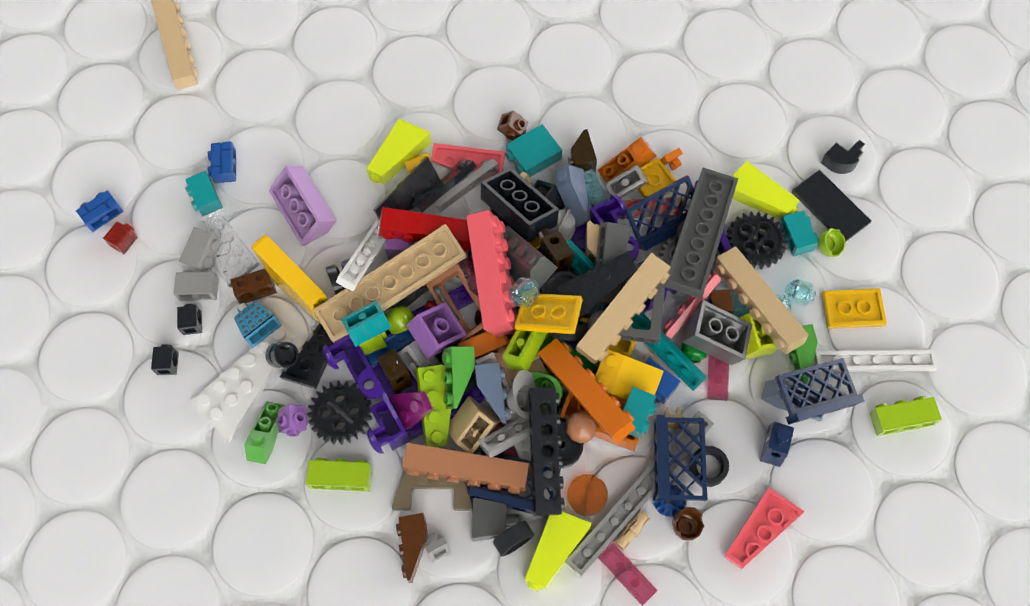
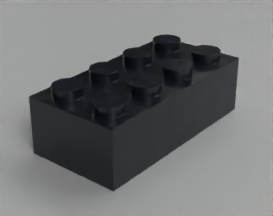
M511 167L481 182V200L527 242L538 237L541 230L546 228L550 230L557 226L559 209Z

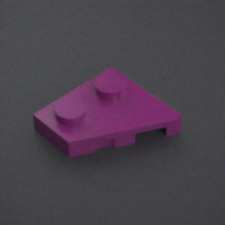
M425 391L390 395L405 430L411 429L433 410Z

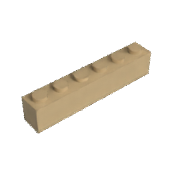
M151 0L171 77L176 88L181 90L198 85L196 77H199L196 67H193L195 60L192 53H189L191 46L189 41L185 39L188 35L185 27L181 25L184 24L181 14H178L180 7L177 0Z
M734 247L717 256L714 266L716 273L725 279L728 288L737 294L740 303L749 309L751 316L755 320L757 319L763 331L774 340L775 346L786 355L805 344L809 334L738 248Z
M651 252L577 344L576 350L593 364H596L598 360L602 362L609 353L606 351L609 346H615L620 340L621 336L619 334L623 329L627 331L634 322L632 317L635 314L640 315L646 307L644 302L648 298L651 300L658 292L656 287L660 283L664 284L670 277L668 272L671 267Z

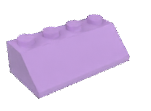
M285 166L269 189V192L300 244L305 246L327 234L336 223V219L304 167Z

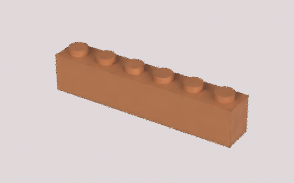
M407 443L402 468L407 472L406 474L411 476L424 474L427 475V478L439 480V477L447 478V481L451 483L464 481L467 482V485L479 487L480 484L487 485L488 489L500 490V488H504L514 494H520L521 491L526 492L530 469L529 463L495 457L489 458L483 455Z

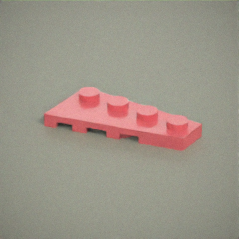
M434 143L431 162L453 170L459 161L463 159L471 160L477 166L472 170L475 172L483 162L494 158L498 163L499 170L490 176L492 177L503 171L505 152Z
M712 269L702 299L689 295L686 302L677 309L673 319L670 318L665 323L663 332L668 338L672 339L694 313L699 303L705 300L722 280Z
M768 488L724 557L740 569L744 568L805 511Z

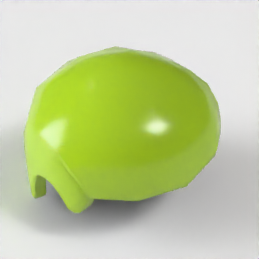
M830 228L819 235L818 248L822 254L828 257H837L844 251L846 242L839 229Z
M405 306L393 307L385 315L391 326L389 331L392 334H399L408 330L406 325L414 318L411 310Z

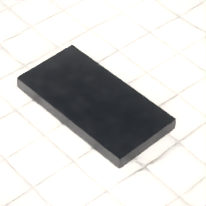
M818 170L791 192L827 229H839L845 238V242L872 221L821 170Z

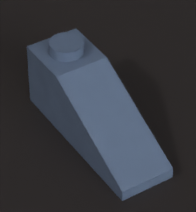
M567 165L555 171L557 189L566 209H571L570 213L575 218V227L591 221L583 169Z

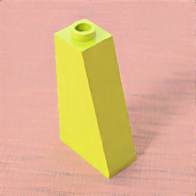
M398 119L366 168L369 179L375 183L379 182L385 185L405 167V161L419 155L431 144L430 132Z
M748 161L732 175V177L738 178L733 200L780 220L783 216L798 211L797 205L800 200Z
M562 512V515L549 516L525 577V583H528L527 587L535 591L545 590L565 564V561L587 535L592 523Z

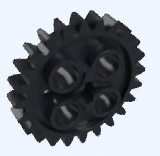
M750 211L749 216L745 213L742 214L741 218L737 216L735 222L732 221L730 227H728L726 237L731 249L737 247L754 269L756 265H759V268L762 270L764 264L770 268L772 263L777 264L778 259L781 260L782 253H785L788 241L785 240L787 234H782L785 228L778 227L780 221L774 223V217L768 219L767 213L762 217L760 211H758L756 216H754L752 211ZM745 248H750L752 252L747 251Z
M338 380L337 386H334L332 382H330V388L328 389L322 386V393L316 391L318 398H311L314 405H308V408L312 410V412L307 413L308 417L312 418L308 423L314 425L311 428L312 431L317 432L318 438L323 436L324 442L331 438L333 445L337 440L343 445L344 439L351 443V437L358 440L357 433L365 434L362 428L369 427L366 420H372V416L368 414L371 413L370 407H368L372 404L371 400H366L368 397L364 396L359 388L357 389L355 383L349 386V382L346 381L342 385ZM344 396L343 401L335 402L337 397ZM330 401L339 411H343L346 417L352 420L353 423L350 424L340 413L337 414L335 409L328 405L327 402ZM353 408H359L356 414H350ZM324 411H331L329 416L322 417ZM339 423H345L344 428L340 430L336 429V426Z

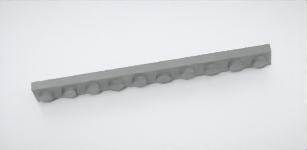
M698 411L692 417L704 418L705 434L714 425V423L700 411ZM690 423L686 427L694 436L699 433V424ZM684 431L676 437L684 446L692 440ZM674 440L669 444V451L674 456L682 450ZM693 441L687 449L691 452L697 444ZM683 451L677 459L682 462L688 454ZM654 461L565 561L580 577L655 493ZM673 461L669 465V470L673 472L678 464Z

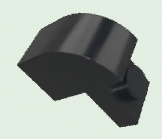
M858 140L849 151L835 143L825 153L821 164L834 173H850L860 161L859 158L864 153L862 149L865 143Z

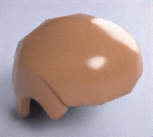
M583 411L575 412L566 419V433L572 441L586 443L595 437L597 425L588 413Z

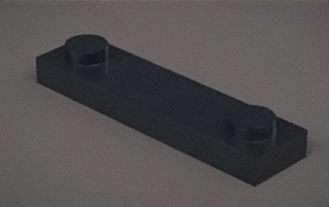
M466 159L459 161L450 173L426 193L420 194L415 198V202L411 204L414 210L423 213L477 167L474 161Z

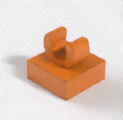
M678 148L660 160L664 165L669 163L673 171L682 165L678 157L683 153Z

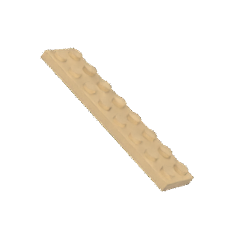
M445 224L364 276L354 291L346 288L313 309L331 341L335 343L338 339L348 335L341 321L342 318L376 300L382 311H385L465 259L467 255Z

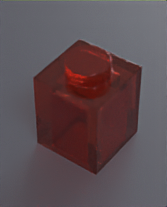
M116 221L103 239L110 247L125 254L138 237L133 232L134 228L127 223L123 225Z

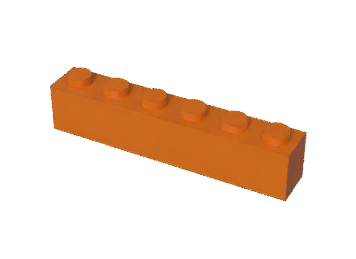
M557 338L538 352L542 362L615 444H618L635 430L632 423L634 418L627 410L623 412L619 408L621 404L614 396L609 397L607 388L602 382L597 383L594 380L596 377L589 368L585 370L582 367L583 362L577 355L573 357L570 354L571 349L565 342L561 344Z

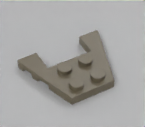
M406 471L392 504V510H411L412 489H454V511H473L464 481L451 483L447 481V478L439 477V480L427 478V475L424 474L411 476L406 474Z

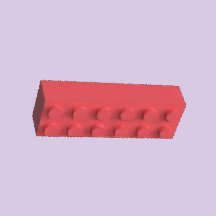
M489 210L467 215L483 329L497 338L514 334L516 332L514 326L518 315L516 313L518 303L516 296L513 295L512 288L515 285L509 271L511 269V262L507 258L508 243L504 239L503 234L505 233V225L503 221H500Z

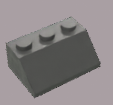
M702 300L686 324L682 342L733 365L746 358L752 324Z

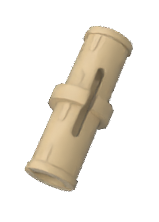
M639 510L631 522L625 525V529L614 543L624 551L634 537L639 536V531L650 519L644 511Z

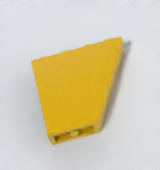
M265 234L251 246V249L277 287L321 324L313 309L328 300L327 297Z

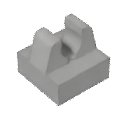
M435 533L427 537L430 544L425 546L432 562L451 553L444 536L437 539Z

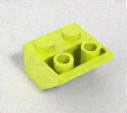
M750 313L740 317L752 324L745 360L774 354L777 349L774 340L763 331L757 319L755 320Z

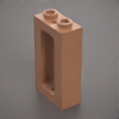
M459 262L426 283V286L438 305L442 304L443 301L438 294H435L434 289L436 287L441 288V293L459 316L460 320L458 322L467 334L461 340L463 342L483 331H487L483 329V322L470 329L444 288L445 283L458 276L481 312L477 286L464 265Z

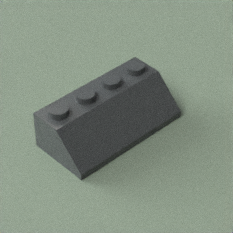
M507 225L503 234L504 239L508 243V251L506 252L507 258L511 262L510 276L526 293L536 294L558 267Z

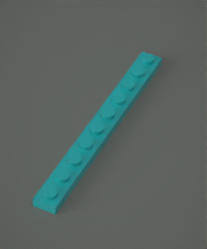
M570 239L566 241L574 253L571 269L578 276L596 268V265ZM643 312L632 317L634 322L631 327L633 329L649 330L651 328V320ZM662 331L658 344L646 343L692 391L707 378Z

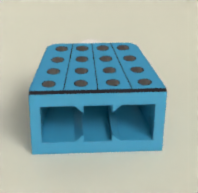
M253 302L249 306L247 303L240 304L237 308L239 313L234 317L242 336L252 348L282 326L275 315L258 302Z

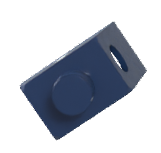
M773 422L768 426L760 459L761 462L781 467L789 453L794 427L778 422ZM774 452V453H778L779 455H778V456H775V455H773V454H771V453Z

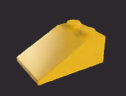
M609 349L606 350L609 353L600 363L594 380L597 383L602 382L608 390L607 393L628 400L632 388L635 387L655 395L664 372L663 370Z

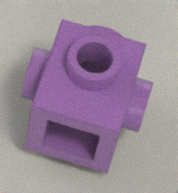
M288 404L278 409L277 424L279 433L295 437L307 430L306 406Z

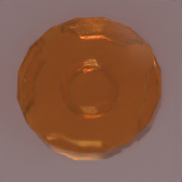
M583 474L576 477L570 483L567 490V500L570 507L576 513L583 516H593L605 507L608 500V490L601 479L591 474Z

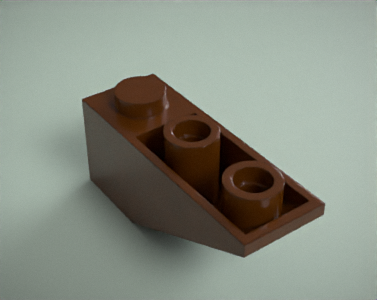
M424 513L399 517V523L396 524L397 535L401 536L402 544H399L400 557H404L405 565H402L403 578H407L409 583H413L428 540Z

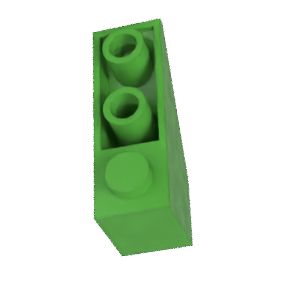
M813 324L802 325L809 334L806 342L789 353V360L791 364H794L795 371L812 366L818 343ZM802 374L800 381L807 384L809 377Z
M474 346L444 348L442 361L445 364L443 382L446 388V393L444 394L446 409H454L459 405L475 368Z
M266 401L244 444L247 461L261 464L267 463L279 431L277 424L278 409L285 405Z

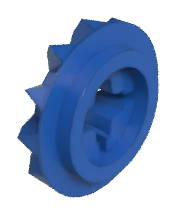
M670 485V495H679L683 491L677 485ZM654 493V506L663 516L673 517L677 511L686 506L685 500H674V505L671 503L663 505L666 500L655 501Z

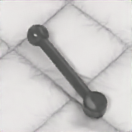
M436 287L434 289L435 294L439 295L443 303H447V305L453 312L454 316L459 321V316L454 312L450 304L447 302V300L441 293V288Z

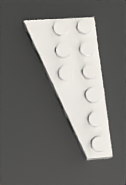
M280 323L281 327L254 348H251L191 400L195 407L229 444L233 439L232 436L243 423L242 420L245 415L251 410L266 386L268 378L276 370L275 367H272L266 361L265 353L267 348L271 344L278 342L293 343L295 339L294 335L282 323Z

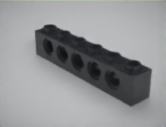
M555 387L530 388L528 390L533 516L562 515V511L565 509L564 498H561V489L564 487L563 476H560L563 460L562 455H559L558 447H561V434H558L557 426H560V414L557 413L556 405H559V393H556ZM540 405H546L549 408L548 415L540 412ZM542 425H546L549 427V436H545L541 433ZM543 446H548L551 449L550 457L542 454ZM544 467H549L552 470L551 478H546L543 475ZM546 488H550L553 491V498L551 500L544 497V490Z

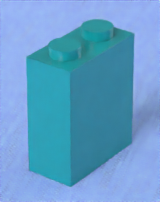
M541 124L506 144L505 155L509 162L514 163L519 175L525 172L530 178L562 159V149L544 125Z

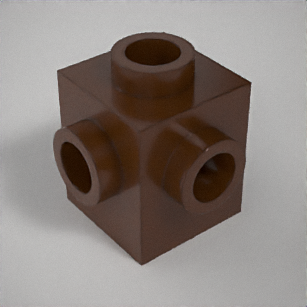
M513 110L502 114L497 130L505 135L507 139L513 141L526 133L528 121Z

